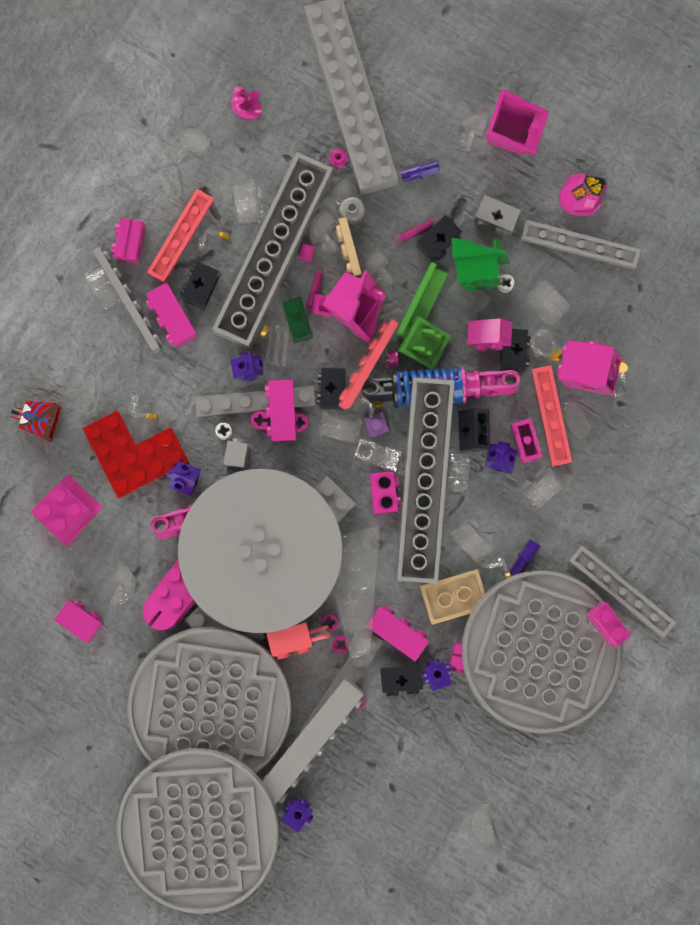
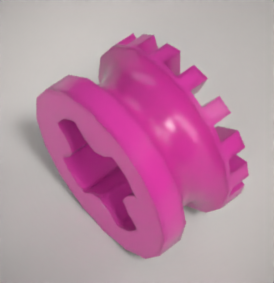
M387 350L388 368L392 365L398 368L397 350L394 352Z
M327 614L321 619V627L324 626L327 618L331 617V620H335L336 623L332 625V629L324 631L333 632L337 629L339 621L335 615Z
M337 636L332 641V649L338 654L347 652L350 647V642L345 636ZM337 640H345L344 646L346 648L344 650L341 648L339 650L336 649Z

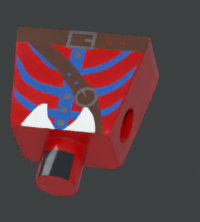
M26 401L24 409L15 406L12 408L11 418L20 420L19 428L52 442L62 406L51 402Z

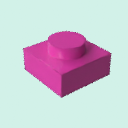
M315 294L312 314L326 317L333 316L322 305L327 296Z

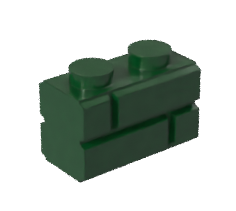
M301 297L282 302L294 344L312 339L313 334Z

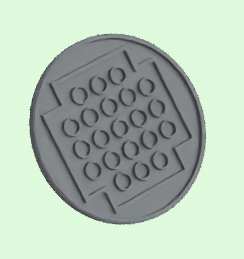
M244 470L215 482L193 503L185 517L179 536V567L191 597L214 620L243 632H276L290 628L307 619L330 595L341 568V534L336 518L327 502L313 487L303 480L277 470Z
M546 570L515 574L489 589L473 608L466 623L462 639V663L465 677L471 691L482 707L497 720L512 728L537 734H549L568 730L586 721L596 713L614 688L621 662V644L617 647H610L585 615L598 603H604L601 597L585 583L574 577Z
M198 627L170 636L158 644L145 657L130 687L128 718L133 737L139 749L150 763L178 750L203 748L230 755L244 763L256 774L275 757L286 738L291 720V695L286 676L279 663L259 642L232 629Z
M190 748L171 752L158 758L135 777L128 787L120 806L117 837L121 856L127 870L135 882L149 896L161 904L178 911L205 914L222 911L237 905L249 897L262 884L277 854L279 821L275 804L268 789L248 766L223 752L203 748Z

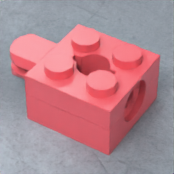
M305 622L284 630L266 633L272 657L277 656L278 659L290 657V652L297 651L298 654L309 652V647L313 646L314 641L331 637V633L312 638L311 634L327 630L329 625L309 630L308 623Z

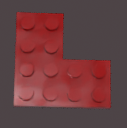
M118 410L82 428L118 499L169 474L172 467L175 468L179 461L185 464L190 463L172 427L137 445Z

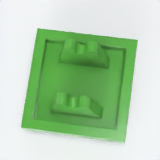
M416 316L398 351L425 368L433 370L451 336L420 316Z

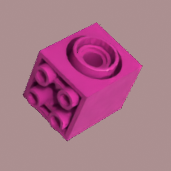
M568 340L567 345L562 350L563 361L557 370L558 379L567 388L613 396L622 362V357L613 347L598 342L587 341L583 343Z

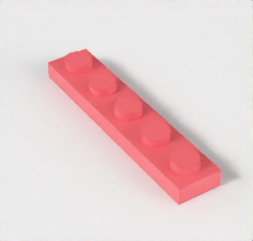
M196 189L147 271L150 276L166 283L214 202L213 197Z
M393 319L382 323L378 330L380 333L378 338L373 339L370 343L368 355H364L360 360L359 366L361 367L357 373L354 372L349 380L351 384L348 389H344L339 397L341 401L338 406L344 410L351 407L399 323Z
M552 366L532 369L531 373L551 466L572 463Z

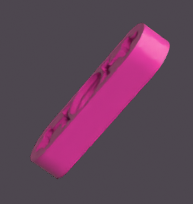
M266 411L255 412L251 417L253 427L257 430H267L268 422H263L261 426H258V423L255 422V419H258L260 415L263 419L269 420ZM295 413V422L298 421V418H302V421L305 422V425H302L301 428H298L296 425V432L306 431L309 426L307 417L303 414Z

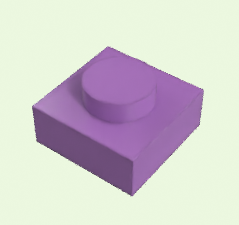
M383 412L364 419L370 438L389 432Z

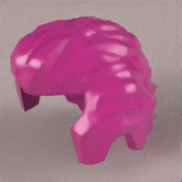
M236 87L232 93V108L234 112L245 119L260 117L262 105L258 102V97L261 94L257 91H252L248 94L243 87Z

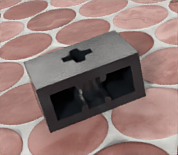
M445 215L417 241L416 246L431 262H434L436 259L439 261L447 254L445 250L452 246L451 239H461L462 231ZM437 237L439 239L443 237L444 242L440 241L439 243H437Z
M197 261L196 266L191 267L188 274L190 279L187 284L184 283L180 294L184 302L205 310L221 274L218 270ZM200 282H202L203 287L199 286V288L197 289L195 284H200Z
M512 329L511 346H503L501 350L500 371L513 370L524 372L526 367H529L530 355L526 354L527 348H530L531 336H528V330ZM514 346H517V350H519L517 355H514L515 352L512 350Z
M322 368L321 373L317 374V385H321V393H317V405H320L321 410L344 411L338 405L341 401L339 397L345 389V368ZM329 385H333V388L337 389L333 390V394H329V391L325 390L329 388Z
M472 408L458 411L459 450L477 452L491 449L489 409Z
M421 664L380 668L382 693H387V696H397L400 691H407V694H418L419 690L423 689ZM399 675L407 678L404 686H400V683L396 682V679L400 677Z

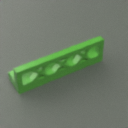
M431 262L397 331L396 337L404 340L416 316L427 319L448 277V273L436 268L437 264Z

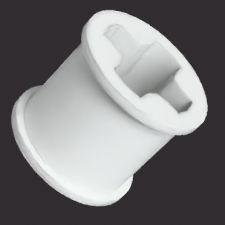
M505 274L501 276V281L503 283V280L505 282L509 280V288L502 285L497 286L503 293L511 291L514 286L513 277Z
M220 423L217 425L215 432L220 439L227 440L232 436V428L229 424ZM225 426L226 429H229L226 432L227 436L219 434V431L222 430L221 427Z

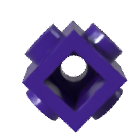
M253 352L241 353V357L230 359L233 379L254 381L257 380V376L264 375V363L260 355H254Z
M499 441V444L490 443L491 449L488 450L484 467L498 472L512 473L518 450L511 448V444Z
M179 461L175 468L172 467L170 469L168 488L191 496L198 484L201 469Z
M438 658L427 662L428 666L424 667L425 672L422 673L425 684H430L432 691L452 685L449 676L453 674L449 663L445 664L443 660L439 662ZM439 670L440 676L434 677V672Z
M295 798L294 802L289 801L283 810L286 814L282 818V822L299 833L303 825L307 827L314 817L311 815L313 811L310 808L311 804L303 798L300 800ZM299 811L302 815L298 816L295 812Z

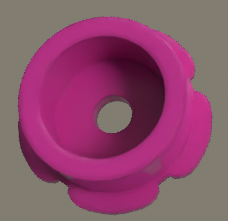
M333 150L330 153V164L337 168L343 167L348 162V155L345 150Z

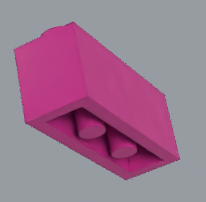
M167 282L146 294L149 299L146 303L151 311L155 310L158 317H156V320L161 328H166L168 334L165 336L171 345L175 344L179 348L198 337Z
M293 380L269 381V386H265V396L270 400V406H266L267 418L271 419V426H267L268 438H272V442L296 441Z
M386 605L384 608L379 606L366 624V627L416 662L429 643L426 640L428 635L419 629L416 632L410 628L411 623L402 617L398 620L393 616L395 612Z

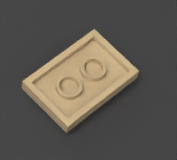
M340 218L339 225L336 226L338 242L343 243L341 245L343 260L348 261L346 271L361 279L362 273L347 218Z
M478 569L439 580L438 584L429 583L420 586L431 625L471 614L477 602L485 594Z

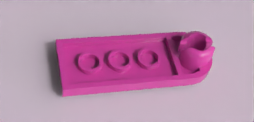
M179 560L175 562L143 606V617L146 623L161 632L174 629L195 603L183 581Z

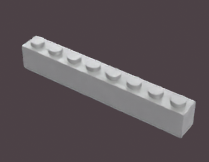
M347 677L344 678L262 780L275 805L277 802L281 804L288 796L286 792L290 786L294 788L301 780L299 777L300 773L303 770L307 772L314 763L312 761L313 757L316 754L320 756L326 749L325 742L328 739L333 740L338 734L339 730L337 727L341 723L344 725L352 716L350 711L354 706L358 709L365 700L362 697L365 692Z

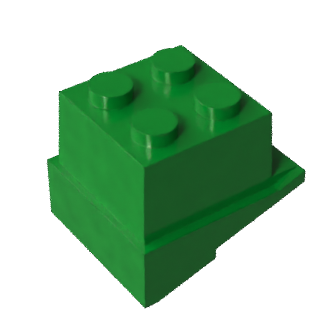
M457 238L451 239L458 283L462 289L471 292L476 291L479 287H485V289L490 290L502 285L501 265L510 264L507 252L501 249V239L493 240V248L475 245L474 241Z

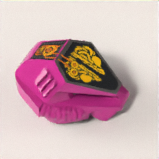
M579 173L570 175L559 192L560 205L563 210L570 214L591 216L601 207L603 202L601 198L605 194L608 184L603 177Z

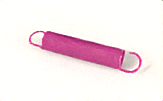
M435 220L426 221L398 236H400L402 242L430 230L434 226L432 221Z
M315 272L306 303V306L309 308H313L315 294H318L323 273Z

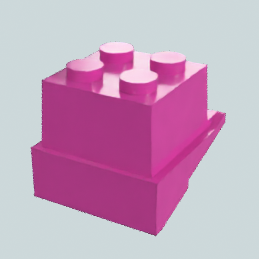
M501 89L485 138L488 140L487 144L523 156L525 153L535 156L549 111Z
M364 270L361 279L345 272L322 305L339 323L349 328L357 337L370 343L378 324L376 319L386 298V293L366 270Z
M67 474L36 505L31 513L65 546L69 547L103 507Z

